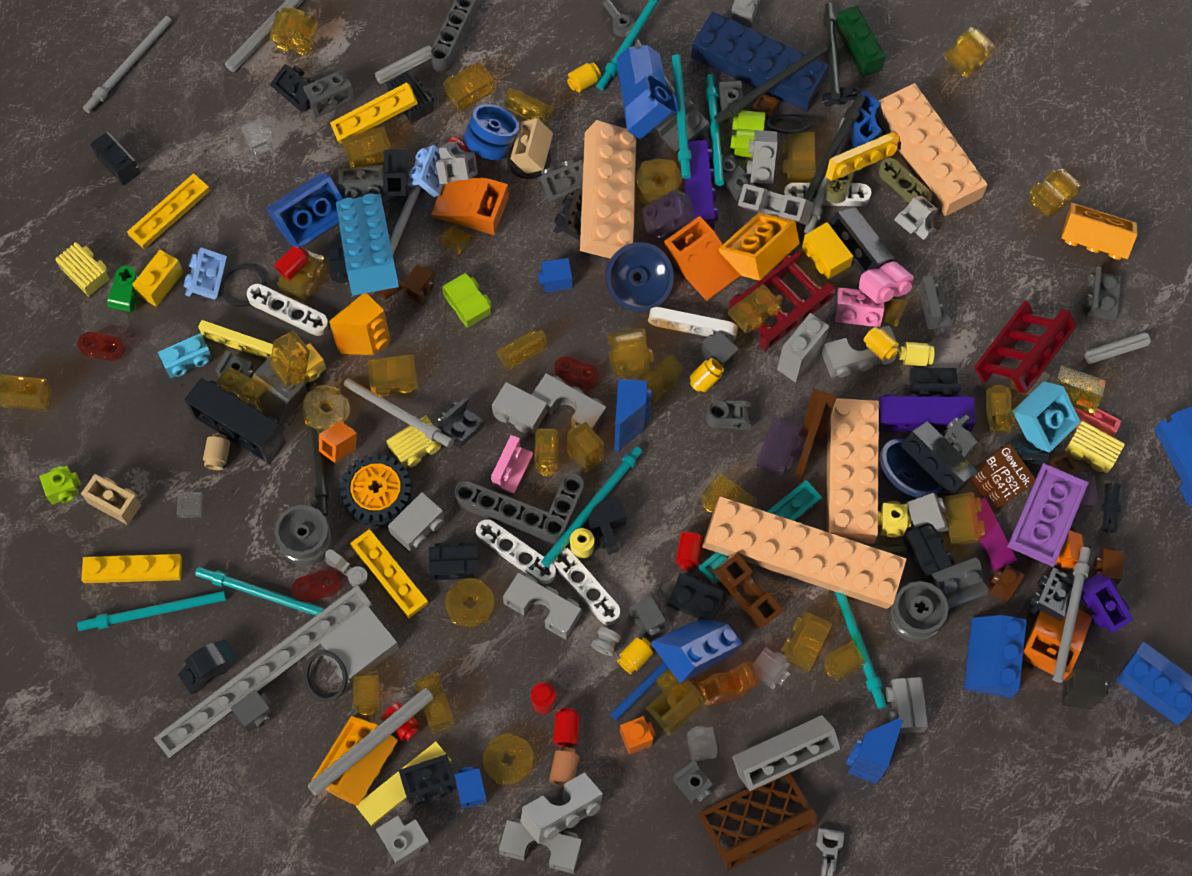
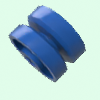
M492 104L479 105L474 109L470 123L463 135L464 143L467 148L482 158L501 160L506 158L511 150L513 141L519 131V122L513 114L500 106Z

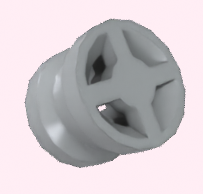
M599 627L597 631L598 636L592 641L591 646L602 654L613 656L615 652L614 646L620 642L621 636L611 629Z

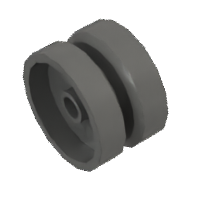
M297 505L288 508L278 518L274 534L282 554L288 561L296 565L309 566L321 561L325 557L326 551L331 549V531L325 516L320 510L310 505Z
M922 581L909 583L901 588L895 597L894 604L890 608L889 619L891 627L898 636L906 641L914 643L926 642L936 636L947 619L949 609L947 599L942 591L931 583Z

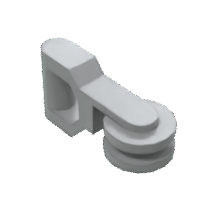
M326 551V563L347 576L352 586L358 585L361 587L366 583L367 572L364 568L359 566L351 568L350 564L335 551Z
M818 828L816 846L823 852L824 857L833 858V860H830V863H827V859L823 858L821 876H835L837 853L843 847L844 832ZM823 839L837 841V846L828 848L822 843Z

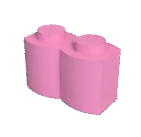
M889 262L879 269L874 268L863 273L860 277L859 289L875 303L880 304L891 300L893 296L898 297L909 293L912 289L914 276L897 262Z

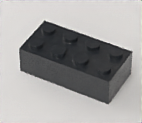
M201 377L184 399L193 418L217 433L227 436L228 440L270 464L286 443L278 420L270 415L267 417L262 415L260 410L253 404H244L235 393L231 391L226 393L221 390L222 387L213 380L208 382Z

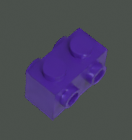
M1097 574L1084 582L1081 600L1087 608L1090 607L1094 615L1092 618L1099 628L1103 627L1114 633L1134 619L1128 611L1130 609L1128 604L1119 596L1115 582L1110 577L1107 578Z

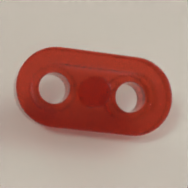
M86 332L79 337L77 342L81 353L88 357L116 361L125 353L123 342L115 336ZM90 344H95L93 348H88ZM113 348H117L115 352L110 353Z
M568 356L561 357L555 362L554 373L564 382L582 389H592L599 382V372L590 364ZM569 365L570 368L563 369L562 366ZM585 373L591 374L590 377H584L583 375Z
M331 570L306 575L294 581L292 593L296 599L304 602L330 597L339 592L341 580L338 574ZM326 579H331L332 583L329 585H325L324 581ZM302 585L308 586L306 591H300Z

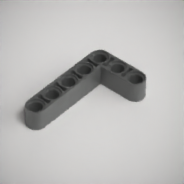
M483 0L454 1L431 48V61L435 71L446 72L450 69Z
M577 474L567 475L560 485L549 512L468 481L461 482L456 486L455 496L458 506L464 510L546 542L556 544L571 525L583 497L584 482ZM570 485H576L579 487V489L576 491H570L567 489V487ZM465 492L472 494L468 499L460 497ZM485 501L494 502V505L491 507H484L482 504ZM565 505L570 509L567 512H560L558 508ZM508 509H513L516 511V513L513 516H507L504 514L505 511ZM529 518L538 519V522L534 525L528 524L526 521ZM557 526L561 530L558 533H551L549 528Z

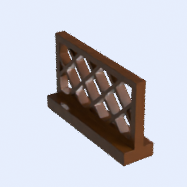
M813 389L800 433L806 435L807 438L795 475L797 479L802 480L814 440L823 441L837 398L836 395Z
M790 773L754 790L749 791L747 788L698 813L727 871L817 826L818 820L815 811L808 805ZM786 778L790 785L788 794L774 790L777 781ZM758 791L769 793L766 805L752 801L753 794ZM772 795L786 798L783 810L769 806ZM789 800L799 802L804 809L797 814L786 811ZM736 802L746 804L743 816L730 813L731 805ZM750 806L764 810L761 821L747 818ZM767 811L781 815L779 823L775 825L764 823ZM714 813L724 816L721 827L710 825L706 817ZM727 817L741 821L738 833L724 829ZM745 822L759 826L756 835L750 837L741 834ZM714 831L719 832L718 837H716ZM722 834L735 837L734 846L724 850L720 844Z

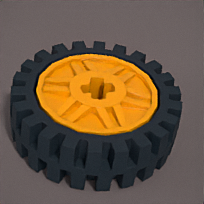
M372 454L371 458H368V455L363 456V460L359 461L357 459L354 461V466L350 465L347 468V473H344L342 477L343 482L340 485V492L343 504L349 515L357 522L359 520L363 525L370 524L371 527H376V524H380L381 527L386 526L387 522L391 523L412 501V483L409 474L400 462L397 463V460L393 457L389 459L387 455L383 454L382 457H379L378 454ZM375 488H379L378 493H374Z

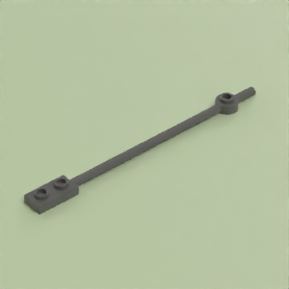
M605 0L603 5L613 18V32L620 37H627L634 26L633 18L627 14H620L611 0ZM636 37L632 45L635 46V49H642L641 46L643 44ZM664 75L665 83L669 87L666 90L667 93L675 95L674 87ZM704 131L699 138L701 141L707 140L708 149H712L711 138ZM722 154L724 185L736 202H738L743 185H755L750 181V178L732 154L726 158Z

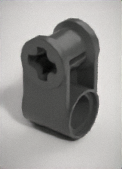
M744 400L713 401L708 406L705 418L706 423L714 429H749L751 427V421L749 420L751 403ZM719 412L722 417H715L712 413Z

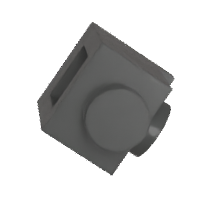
M741 81L719 82L720 112L726 109L727 105L732 101H738L743 97Z
M229 351L225 352L215 370L220 380L243 390L250 383L255 373L251 362L234 356Z
M652 596L630 607L629 615L631 618L636 616L634 621L640 632L645 631L647 637L650 636V638H654L663 632L666 621Z
M695 760L674 775L673 781L691 804L697 800L701 803L712 794L710 790L713 784L697 766ZM694 778L698 779L700 782V784L696 787L692 786L690 783V781Z

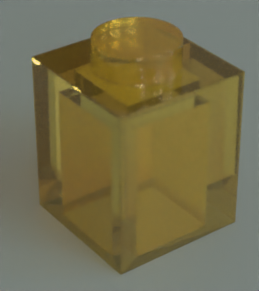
M853 641L828 653L824 660L826 672L830 677L834 676L836 682L859 671L865 664V660Z
M378 675L353 676V706L356 712H360L362 715H371L375 711H381V681Z

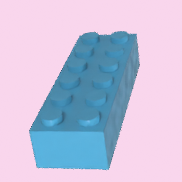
M366 194L363 197L345 198L336 202L346 270L352 296L399 287L381 194Z

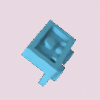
M201 333L158 352L170 378L182 376L188 370L202 367L210 360H213Z

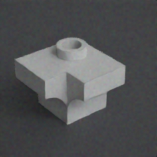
M448 142L439 148L441 159L436 162L439 184L469 180L478 174L475 152L461 150L457 142Z
M921 195L914 197L894 220L910 234L916 233L925 240L932 238L937 231L933 226V217L939 209Z
M931 493L906 503L913 524L917 528L932 524L938 532L943 533L950 530L945 512L947 508L942 497L939 498L936 494Z
M396 816L376 829L398 867L419 855L420 850L429 844L416 819L404 826L399 816Z

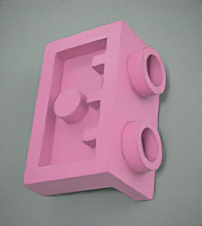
M838 287L835 322L874 327L881 326L884 302L880 304L875 303L861 290Z
M513 435L510 436L491 475L492 486L511 494H515L533 457L531 451L521 448L520 438Z

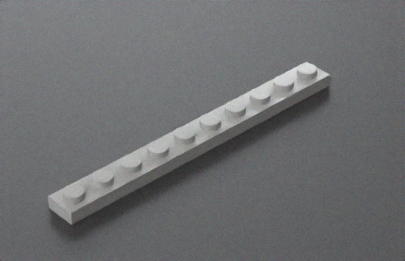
M355 585L153 738L168 758H170L231 712L232 709L230 707L254 689L259 691L320 644V640L365 606L370 607L372 605L360 587Z

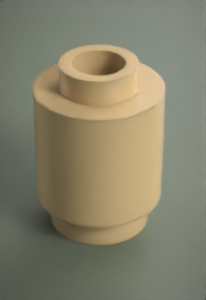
M215 433L207 437L203 455L204 467L213 470H223V466L227 464L231 443L227 440V436Z

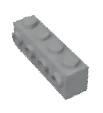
M821 715L732 756L739 778L748 790L751 791L840 750L835 729Z

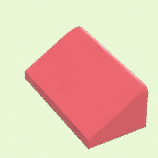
M1078 400L1074 409L1080 421H1084L1114 437L1121 420L1082 400Z

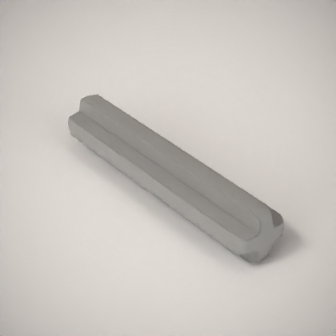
M428 45L375 72L376 80L379 84H382L406 72V70H410L431 59L430 52L432 47Z
M1141 333L1087 350L1084 358L1088 364L1148 346L1151 343V339L1148 333Z

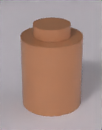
M561 747V750L555 751L549 778L550 783L564 787L566 782L576 777L580 758L579 755L575 754L576 750Z

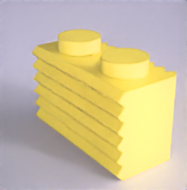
M76 242L70 248H67L63 254L56 257L55 260L61 270L89 297L110 280L107 274L109 269L101 260L96 262L93 259L94 254L87 246L82 248Z
M427 416L419 419L429 426L433 425ZM411 425L386 440L389 450L405 469L407 466H416L423 456L436 453L442 446L438 441L433 442L426 438L423 432Z
M1082 421L1065 450L1070 452V456L1074 459L1083 460L1091 464L1094 470L1108 473L1125 444Z

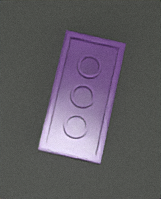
M1043 463L1007 547L1054 567L1089 482Z

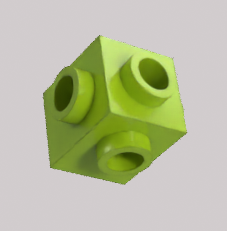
M68 466L55 467L50 472L39 476L46 498L52 505L59 502H69L75 496L80 495L77 487L81 485L76 472L72 473Z

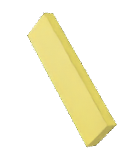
M201 320L198 326L203 338L264 359L271 357L281 365H288L287 358L290 356L285 348Z
M434 742L402 769L445 755L446 753L437 742ZM399 771L356 806L371 827L407 799Z

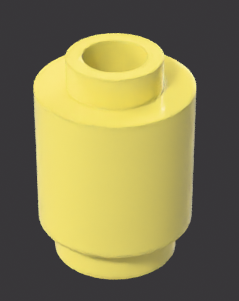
M905 342L904 346L899 348V360H903V365L927 366V364L933 363L934 346H929L928 343Z
M577 529L570 536V550L577 558H588L594 551V536L588 529Z

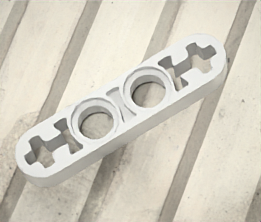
M790 183L785 187L784 195L792 196L791 191H795L796 197L803 198V191H807L810 183ZM852 183L849 190L851 191V198H848L847 195L844 202L832 203L825 196L822 206H865L870 200L871 189L866 184ZM858 192H862L864 197L859 198Z
M253 284L247 290L249 303L266 313L316 336L325 334L329 329L328 319L321 312L261 284ZM261 292L263 298L257 297L254 299L253 294ZM276 300L284 302V306L279 310L271 307L272 303ZM295 310H302L304 312V316L301 319L296 320L291 317ZM321 320L323 326L315 328L313 322L318 323Z
M661 307L651 308L648 322L657 327L706 337L711 334L715 335L720 331L724 336L728 335L732 340H735L738 326L733 322Z
M482 520L478 523L476 527L477 537L487 547L524 573L534 577L541 584H549L555 579L556 568L553 563L549 566V576L545 574L542 577L541 571L534 567L537 560H539L538 567L543 570L548 568L541 563L544 556L494 521ZM489 527L491 528L492 534L497 537L495 543H492L494 542V537L490 534L483 536V528L486 530ZM505 539L513 543V547L508 551L502 550L499 546L500 542ZM523 553H528L533 559L529 564H522L519 561V556Z
M564 548L559 555L562 557L568 556L567 563L571 568L566 573L567 566L564 562L558 563L557 557L553 562L557 572L603 624H615L620 617L618 604L572 551ZM576 571H580L585 575V579L580 583H576L571 579V575ZM591 589H596L600 592V598L596 601L589 600L586 596L587 592ZM604 599L607 600V601L604 602V606H605L609 611L612 610V609H614V612H613L614 617H612V618H611V616H609V615L606 616V617L604 616V615H605V610H604V608L601 606V604H602V602L604 601Z

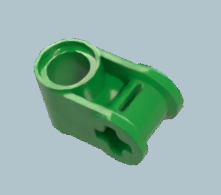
M122 266L116 271L113 285L108 295L107 303L109 309L134 312L138 295L132 284L138 276L132 267Z

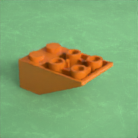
M470 178L469 180H458L444 184L430 216L495 235L509 199L508 184L488 178Z
M700 216L664 241V253L670 262L706 301L741 277L740 273L719 252V248L723 244L716 233Z
M1079 609L1063 680L1068 677L1076 663L1092 620L1091 615ZM1039 611L1024 644L1023 661L1054 675L1066 615L1062 621H1059L1043 611Z

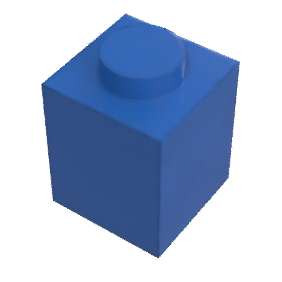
M568 258L541 262L542 271H538V279L540 285L544 284L545 293L572 289V275Z
M466 767L460 769L458 774H454L462 809L487 803L479 768Z

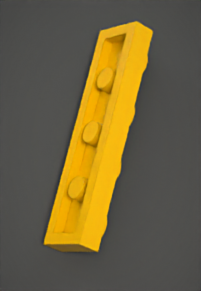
M407 82L330 122L337 141L342 144L417 105L418 102L410 84Z
M893 131L830 158L825 177L833 181L888 156H892L897 150L900 136Z
M193 173L128 230L129 237L143 249H146L210 192L209 186Z
M370 529L350 543L354 551L408 618L428 605L427 599Z
M181 554L83 557L81 581L83 583L181 580L182 556Z

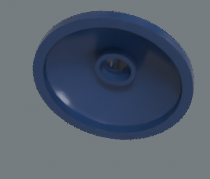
M637 242L625 245L614 253L607 265L605 280L608 292L616 303L628 310L641 312L651 310V308L657 307L665 301L673 286L674 272L669 258L661 249L649 243ZM636 272L640 274L638 281L633 279V275Z
M893 439L887 442L880 452V463L888 480L903 493L916 498L931 493L938 495L943 488L901 447L906 439Z

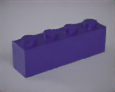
M707 140L688 141V149L691 151L692 158L690 162L691 177L688 179L682 178L686 225L700 216L714 230V222L718 221V207L713 205V201H716V188H712L711 182H714V168H710L709 162H712L713 159L712 149H708Z
M887 394L882 397L880 396L878 399L879 432H912L927 421L938 432H944L948 429L947 426L956 417L961 419L966 414L970 418L963 428L972 432L976 424L974 397H967L966 395L943 397L939 394L931 395L930 397H920L916 394L896 397L894 394Z

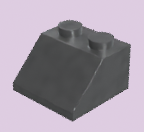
M269 357L253 374L242 401L247 405L251 403L256 406L262 415L274 417L278 420L280 426L309 394L304 382Z

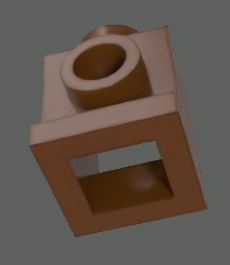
M417 264L402 284L404 296L423 306L426 303L425 295H429L434 288L433 278L436 273L429 267L423 268Z
M1112 547L1101 548V554L1098 557L1096 556L1094 561V571H1097L1095 575L1101 574L1107 578L1110 577L1117 586L1122 580L1124 552L1116 551Z
M1009 565L1006 566L1004 571L998 569L988 585L989 593L1007 603L1023 579L1024 574Z

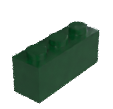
M856 5L839 11L835 27L861 76L866 77L882 71L886 55L859 6Z

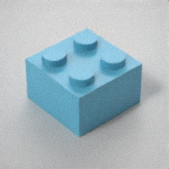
M1045 381L1012 411L1029 445L1047 452L1052 451L1081 423L1064 386Z

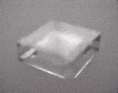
M179 492L177 517H202L203 493Z

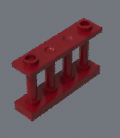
M799 251L792 256L790 254L781 261V265L742 295L737 294L730 301L728 314L732 317L739 310L761 332L759 346L764 351H767L799 326L810 313L813 315L833 299L836 288L830 282L824 287L818 286L798 266L801 258ZM791 271L812 292L811 297L807 300L801 299L781 278ZM774 284L795 305L794 310L790 313H784L764 291ZM757 297L778 319V323L773 327L767 326L747 304Z
M1024 301L975 364L974 369L981 382L986 383L992 374L1012 378L1018 392L1027 394L1076 329L1077 325L1070 310L1061 309L1058 315L1052 319L1034 315L1029 302ZM1030 324L1048 327L1041 336L1025 332ZM1018 340L1035 344L1030 352L1012 349ZM1005 357L1022 361L1017 369L1000 366Z

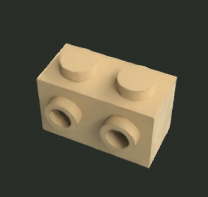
M538 118L520 122L510 159L526 174L544 170L553 132Z
M94 474L81 493L88 504L129 525L141 507L137 499L138 495L128 488L122 489L113 480L107 477L103 479Z

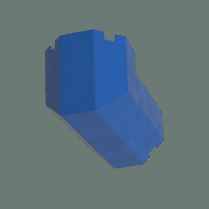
M648 45L641 46L642 49H635V46L628 47L617 57V75L627 131L638 139L657 129L679 110L675 95L673 93L669 95L666 91L669 87L665 83L660 53Z
M1191 406L1172 414V419L1168 423L1165 419L1159 422L1154 429L1182 481L1179 490L1189 506H1192Z

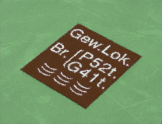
M1010 443L974 466L978 472L971 479L982 496L986 498L993 511L1034 485L1036 480Z

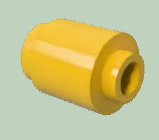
M586 63L570 72L567 82L573 91L581 92L597 83L598 79L601 78V73L595 63Z
M877 327L871 329L863 340L867 343L866 347L882 361L886 359L892 360L899 351L897 349L899 343L883 329L879 330Z
M714 358L705 360L690 375L691 386L698 392H707L722 377L724 368Z
M635 637L619 654L620 658L617 662L625 671L632 674L634 671H638L652 657L653 651L651 649L653 646L644 637L641 639Z

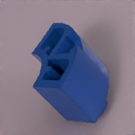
M866 90L861 92L866 98L859 110L860 115L849 129L850 139L855 148L879 138L882 132L876 123L881 103Z

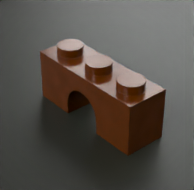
M738 552L730 555L712 570L757 628L766 626L784 611L769 591L765 592L757 586L751 577L753 571Z

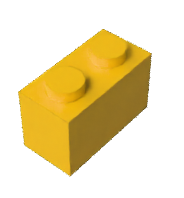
M828 222L804 236L803 251L808 257L811 256L817 270L824 274L828 280L851 267L853 255Z
M159 250L132 285L138 297L158 307L184 272L178 259Z

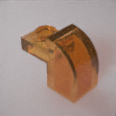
M744 662L726 673H715L698 683L707 707L719 706L748 695V691L761 685L752 662Z

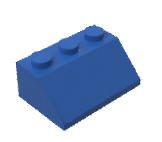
M321 172L268 206L266 210L291 246L298 248L339 223L336 202L341 201L343 198L331 177Z
M618 379L614 451H620L644 431V422L649 423L652 390H647V381Z
M1004 615L972 618L964 690L1013 698L1018 693L1027 619Z
M702 618L651 642V645L679 683L728 660L743 644L728 624Z
M1142 642L1115 680L1173 723L1179 725L1192 711V676L1148 644Z
M899 718L865 733L862 740L857 739L846 762V765L850 766L848 774L877 784L889 766L903 720Z

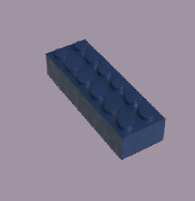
M712 11L693 41L691 52L692 59L754 88L759 87L807 55ZM815 59L766 93L807 112L827 78L829 65Z

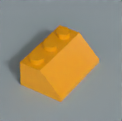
M1071 202L1061 239H1064V242L1069 245L1078 246L1080 244L1087 246L1086 249L1091 252L1099 253L1102 251L1109 253L1108 256L1117 260L1122 258L1128 259L1138 234L1137 223Z
M759 212L719 248V252L741 276L760 281L800 244L796 222Z
M367 293L359 296L329 321L340 354L374 355L378 351L384 350L391 341L385 312Z
M351 716L312 780L379 725ZM392 735L388 736L325 788V790L346 802L358 806L365 798L373 780L379 775L380 769L387 757L393 752L398 740Z

